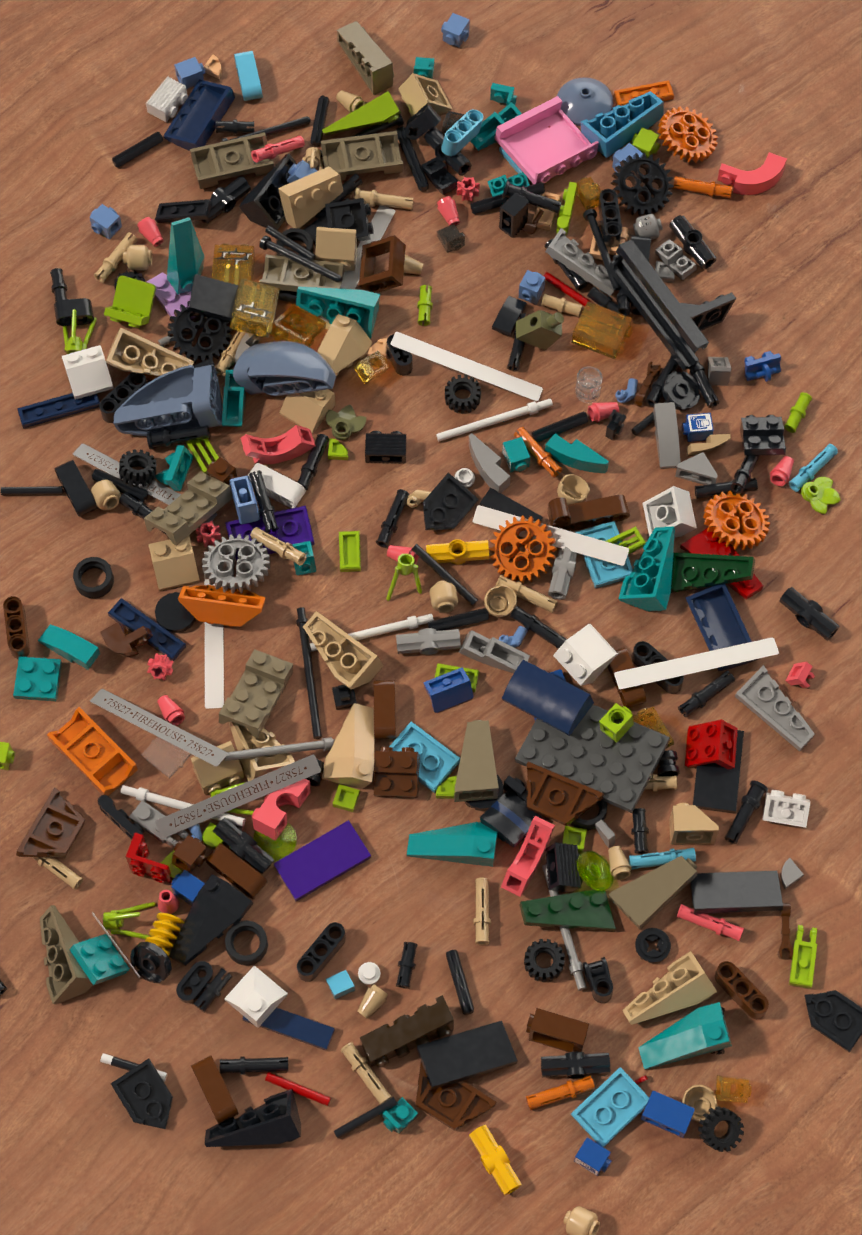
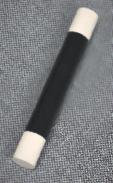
M104 1053L100 1060L102 1063L128 1071L139 1065ZM157 1070L165 1082L168 1073Z

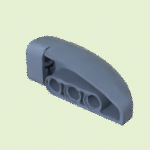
M274 341L253 345L241 354L233 370L234 380L241 387H244L245 391L250 395L266 393L271 396L333 389L336 379L335 372L319 353L304 344L291 341Z
M188 365L150 381L133 393L115 411L113 424L116 429L124 434L147 436V432H163L164 429L176 431L206 425L209 428L221 426L222 403L215 366L207 365L194 368L193 365Z

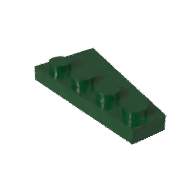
M673 552L671 593L752 580L755 558Z
M605 888L521 901L519 904L524 925L562 926L567 929H574V927L594 931L596 929H603L608 932H614L616 929Z

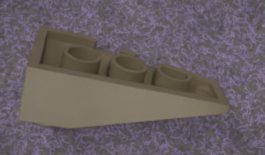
M51 905L40 917L42 944L46 945L47 949L44 965L48 966L49 977L46 978V985L52 1003L59 1004L86 993L93 984L70 951L73 944L79 943V941L55 905Z

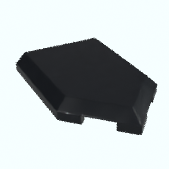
M449 472L423 501L425 530L454 529L479 500Z
M836 990L804 995L811 1027L850 1053L862 1035V1008Z
M148 1058L110 1084L134 1123L166 1129L173 1096L150 1058Z

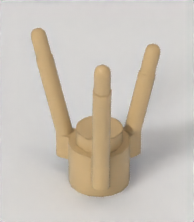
M315 147L308 148L302 160L308 163L311 169L319 166V170H322L323 159H321V151Z

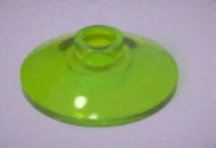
M288 822L276 841L258 831H255L253 837L258 846L271 856L274 861H279L291 854L297 844L296 832Z
M585 851L578 856L577 870L582 880L594 890L605 891L609 889L613 883V876L610 874L608 862L601 855L593 851Z

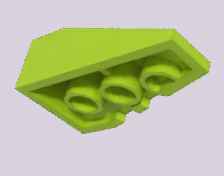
M387 91L324 128L322 131L325 135L386 122L390 124L399 118L398 115L401 112L393 97Z

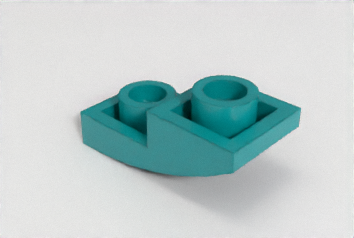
M523 172L509 178L503 175L487 181L492 196L502 194L507 181L518 187L530 185L527 176Z

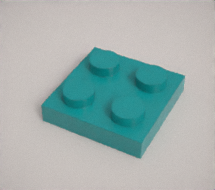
M19 657L13 692L14 699L56 702L62 667L61 659Z
M107 934L73 944L70 948L71 953L93 985L124 975L130 969Z

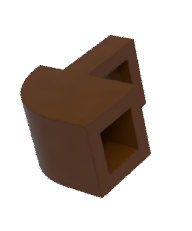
M116 622L100 632L106 645L112 651L123 656L138 655L139 653L135 646H143L149 642V638L153 637L151 630L145 626L129 634L125 625L120 622Z

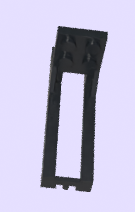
M632 240L619 244L616 250L618 255L613 256L614 260L610 262L607 269L684 371L695 366L699 359L694 352L699 348L705 349L709 343L701 331L723 322L736 297L731 292L727 295H719L713 301H705L701 305L679 303Z

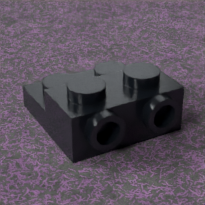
M364 198L325 204L328 228L356 230L357 242L371 240L370 234H374L373 224L368 222L371 208L369 203L366 204Z
M748 415L745 418H741L740 434L744 456L785 455L786 446L783 436L784 426L782 417H776L775 415H767L766 417Z

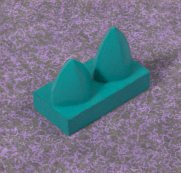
M177 445L176 451L165 458L166 462L170 465L169 469L159 472L155 477L159 482L169 485L174 491H181L194 456L185 446Z

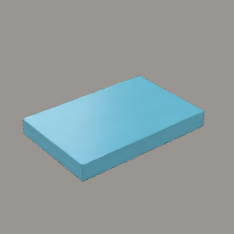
M615 521L575 532L602 541L619 535ZM583 555L595 588L623 581L626 575L630 576L633 571L628 555L624 566Z
M412 721L389 746L393 748V751H402L403 747L414 748L415 752L420 754L419 782L434 793L460 763V757Z
M620 1067L571 1113V1116L597 1144L605 1147L645 1109L649 1097Z

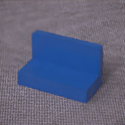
M463 667L423 682L435 713L474 697L470 679Z
M652 1091L641 1120L683 1138L695 1109L659 1092Z

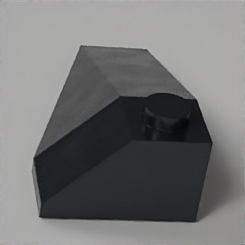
M289 153L274 166L239 205V208L251 222L266 228L271 226L278 230L285 221L278 188L289 184L287 182L290 176L288 171L294 163L297 165Z
M212 874L198 892L169 957L186 966L206 950L207 944L215 937L219 939L223 936V931L231 924L235 926L240 922L253 905V902L227 881Z
M292 1089L264 1099L265 1104L255 1109L252 1107L245 1109V1113L236 1119L232 1117L207 1129L205 1133V1146L281 1144L292 1142L301 1137V1121Z

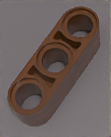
M11 596L3 603L7 643L12 656L19 659V657H27L30 653L26 613L21 600L16 596ZM13 607H19L16 611H10ZM15 626H21L18 630H12ZM19 644L23 645L20 649H14Z
M625 647L615 650L618 655L607 667L623 706L631 708L646 703L647 699L642 685L625 689L618 688L614 673L635 667Z
M374 680V739H396L395 680Z
M221 843L205 859L206 863L213 870L251 899H254L267 883V880L258 871Z
M729 961L720 963L715 972L716 982L752 1019L764 1017L769 1007L768 999L735 964ZM728 970L731 973V977H723L720 971ZM743 986L746 988L747 993H738L736 987ZM760 1003L763 1010L756 1011L753 1009L752 1004Z
M212 1056L192 1064L191 1068L217 1123L220 1124L238 1115L239 1112Z

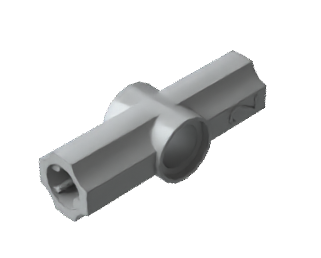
M565 547V549L559 548L558 557L555 558L553 565V577L548 595L557 600L566 599L570 579H573L576 567L577 553L571 551L568 547Z
M425 628L418 633L396 635L398 654L420 652L423 655H432L439 650L461 648L459 629L436 631L433 628Z

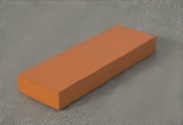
M669 80L614 91L617 106H624L629 103V100L650 91L662 101L674 99V93Z

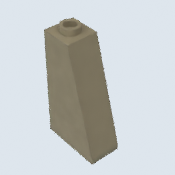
M489 720L467 722L454 790V802L497 799L499 787Z
M680 856L612 891L609 894V898L641 930L697 876V871L695 870L697 866L691 859L687 858L685 860Z

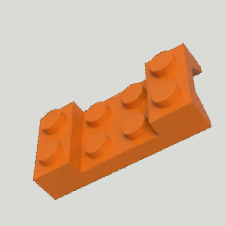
M80 707L75 710L72 719L62 728L47 734L49 741L91 781V784L102 795L109 796L138 771L136 763Z

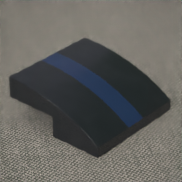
M507 790L480 816V822L496 831L499 839L515 848L526 837L533 818L537 816L542 819V817L528 810L525 801Z

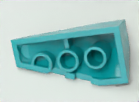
M189 217L172 222L170 231L167 280L176 293L181 294L192 290L195 274L201 275L204 267L205 256Z
M298 287L296 305L315 316L326 318L330 321V324H332L338 314L356 320L371 340L379 311L380 294L357 289Z
M674 526L656 527L643 547L644 552L639 560H635L633 571L630 576L626 575L623 580L619 595L621 602L646 611L667 609L671 593L675 538Z
M473 822L409 834L407 857L493 867L497 832L481 822Z
M718 1002L697 1008L638 1048L644 1070L732 1047L721 1004Z

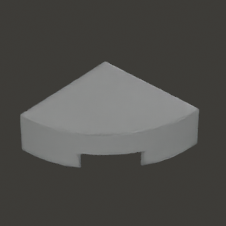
M656 261L655 271L663 282L674 283L673 271L665 263Z
M603 820L595 823L596 829L608 848L615 844V834Z
M791 858L785 862L781 872V880L785 889L804 875Z

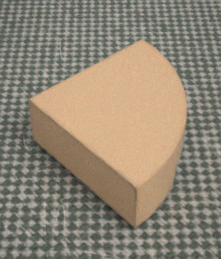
M212 55L204 65L205 73L220 79L222 67L219 59Z
M387 338L379 339L369 347L367 359H387Z

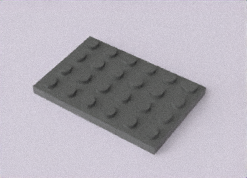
M592 705L570 736L536 719L515 757V762L526 767L527 762H531L600 791L604 794L603 801L632 813L669 744L670 737L634 722V725L618 742H615L600 730L599 721L608 711ZM616 719L613 721V723L619 724L623 720Z

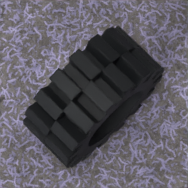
M460 374L457 375V379L452 377L451 381L447 382V386H445V400L450 410L454 408V412L458 413L461 410V414H465V410L470 413L472 408L475 410L477 405L480 404L481 387L477 380L474 382V377L471 376L468 379V375L464 374V378H461ZM460 389H465L471 395L466 399H460L456 397L455 393Z
M136 449L133 450V453L127 451L126 455L123 454L119 461L120 479H123L125 484L129 482V486L136 484V487H139V484H142L144 487L146 482L151 484L156 476V459L154 460V456H150V453L147 451L144 454L141 449L140 452H137ZM139 466V467H142V468H144V469H142V470H135V469H132V467Z
M539 939V942L534 941L531 946H528L527 952H525V970L529 972L528 975L530 977H535L534 980L536 981L539 979L542 982H546V980H549V982L553 981L563 971L565 955L562 953L563 949L561 946L558 947V943L555 941L551 943V939H547V941ZM541 953H548L553 958V964L548 968H541L536 963V957Z
M718 1106L715 1107L716 1110L711 1108L709 1109L710 1114H703L706 1119H700L699 1123L703 1125L698 1127V1131L702 1133L700 1138L714 1150L723 1152V1149L727 1152L731 1151L730 1146L736 1148L735 1142L738 1141L740 1143L742 1140L739 1138V1135H744V1131L740 1129L744 1128L743 1123L740 1122L741 1118L725 1107L721 1108ZM720 1121H726L728 1124L726 1134L722 1137H716L714 1134L716 1125Z

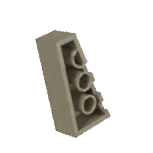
M355 21L337 29V42L372 94L375 95L392 87L394 78L393 63L367 34L364 27H361Z

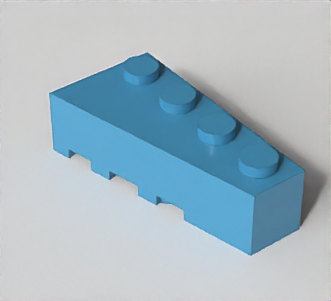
M650 91L629 100V103L624 106L618 105L613 107V110L608 113H599L592 120L588 121L585 119L581 121V133L591 144L598 141L597 151L608 158L629 143L634 134H638L641 128L648 129L658 122L664 115V102Z

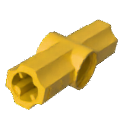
M456 539L446 544L426 545V552L438 563L452 562L455 565H460L466 561L489 559L488 540L464 542ZM456 550H461V551H462V553H460V554H455V553H453V552L456 551Z
M486 1125L480 1126L470 1133L469 1137L481 1156V1162L487 1172L494 1177L504 1196L511 1194L521 1187L522 1184L510 1166L507 1154L500 1145L498 1146L489 1128Z

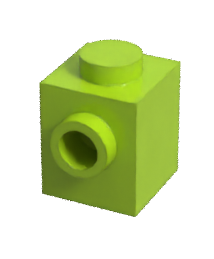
M641 128L638 134H634L631 144L642 153H645L646 158H648L653 153L657 154L659 150V134L652 130Z

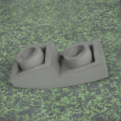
M670 239L655 249V253L662 262L681 280H684L697 270V265L683 255V249Z
M252 325L240 341L235 355V363L246 349L259 343V329Z

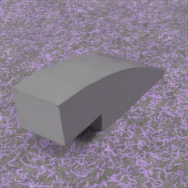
M675 402L654 404L653 414L660 469L677 468L680 463V448Z
M471 433L469 435V449L477 470L489 487L502 493L510 486V475L501 468V458Z
M472 630L466 634L459 653L471 659L511 673L516 671L522 660L528 662L530 655L494 637L488 639Z

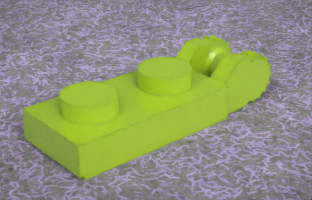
M569 182L568 189H564L563 200H565V205L560 207L556 234L561 228L566 232L565 236L568 234L577 190L575 182Z
M798 925L796 940L793 946L789 985L811 989L817 951V928L812 927L809 934L810 940L805 942L802 941L803 926Z

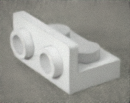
M771 790V793H766L762 820L806 828L810 808V800L806 799V795L793 793V797L785 796L784 792L779 790Z

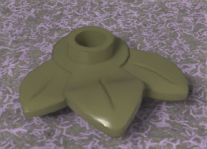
M347 405L339 413L328 410L326 422L332 428V434L336 439L345 440L352 433L360 432L364 428L366 417H356L353 407Z

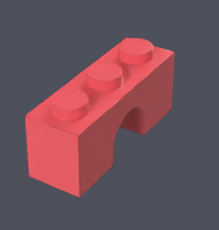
M303 779L267 794L261 807L256 808L253 812L254 830L276 841L287 826V813L279 808L283 805H293L300 808L311 793L310 781Z

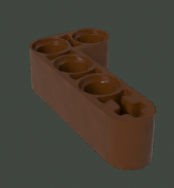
M614 495L569 505L565 498H555L548 503L547 511L550 525L567 531L585 529L612 521L619 522L630 517L624 495Z

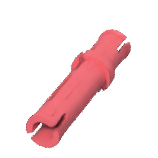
M299 135L276 144H266L264 148L253 150L251 157L256 163L265 159H274L277 155L303 148L305 142L303 137Z
M681 904L677 914V918L715 931L716 935L720 936L722 934L737 941H740L744 930L743 927L741 928L726 922L724 918L718 919L705 913L694 914L692 908Z

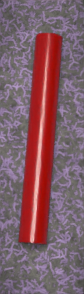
M546 272L543 275L546 281L587 309L591 310L593 308V302L550 273Z
M269 1072L266 1075L265 1081L287 1090L292 1089L294 1093L325 1106H328L331 1101L330 1097Z

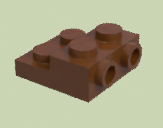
M380 747V751H375L374 796L418 798L420 754L415 752L414 748L403 747L402 751H393L392 747Z

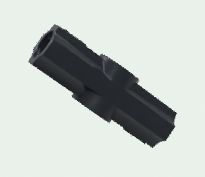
M436 127L426 132L424 139L435 150L436 158L439 161H446L460 176L470 171L472 164L461 153V150L454 156H448L442 152L441 146L444 135Z
M238 177L227 187L216 189L210 199L213 204L209 219L201 221L208 224L222 212H230L235 207L236 201L251 191V186L244 177Z
M679 215L670 222L669 227L682 242L684 251L692 255L702 269H707L716 262L717 258L702 240L701 232L694 229L684 215Z
M793 587L788 588L779 600V602L795 614L796 619L801 625L807 628L811 627L827 641L835 635L840 627L823 613L822 607L814 600L808 601Z
M224 817L214 828L213 833L230 846L229 849L242 860L245 859L261 874L274 862V859L262 850L251 836L239 830L227 818Z
M569 1052L562 1056L541 1057L542 1078L566 1076L569 1079H579L587 1075L610 1074L611 1072L609 1053L585 1054L584 1052Z

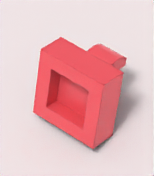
M808 662L794 664L785 681L791 686L810 687L806 682V678L813 679L815 677L810 672L813 666Z

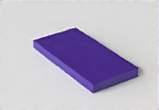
M306 506L274 512L279 529L274 532L271 529V532L268 534L285 543L297 544L310 541L311 545H315ZM259 516L260 519L258 521L240 524L239 520L225 522L228 537L232 534L235 539L238 534H241V539H244L249 535V541H251L250 534L255 527L266 532L262 516ZM267 548V553H268V554L277 553V552H275V551H273V550ZM239 550L236 551V561L238 560Z
M348 820L275 862L274 867L294 900L298 901L371 858V855Z

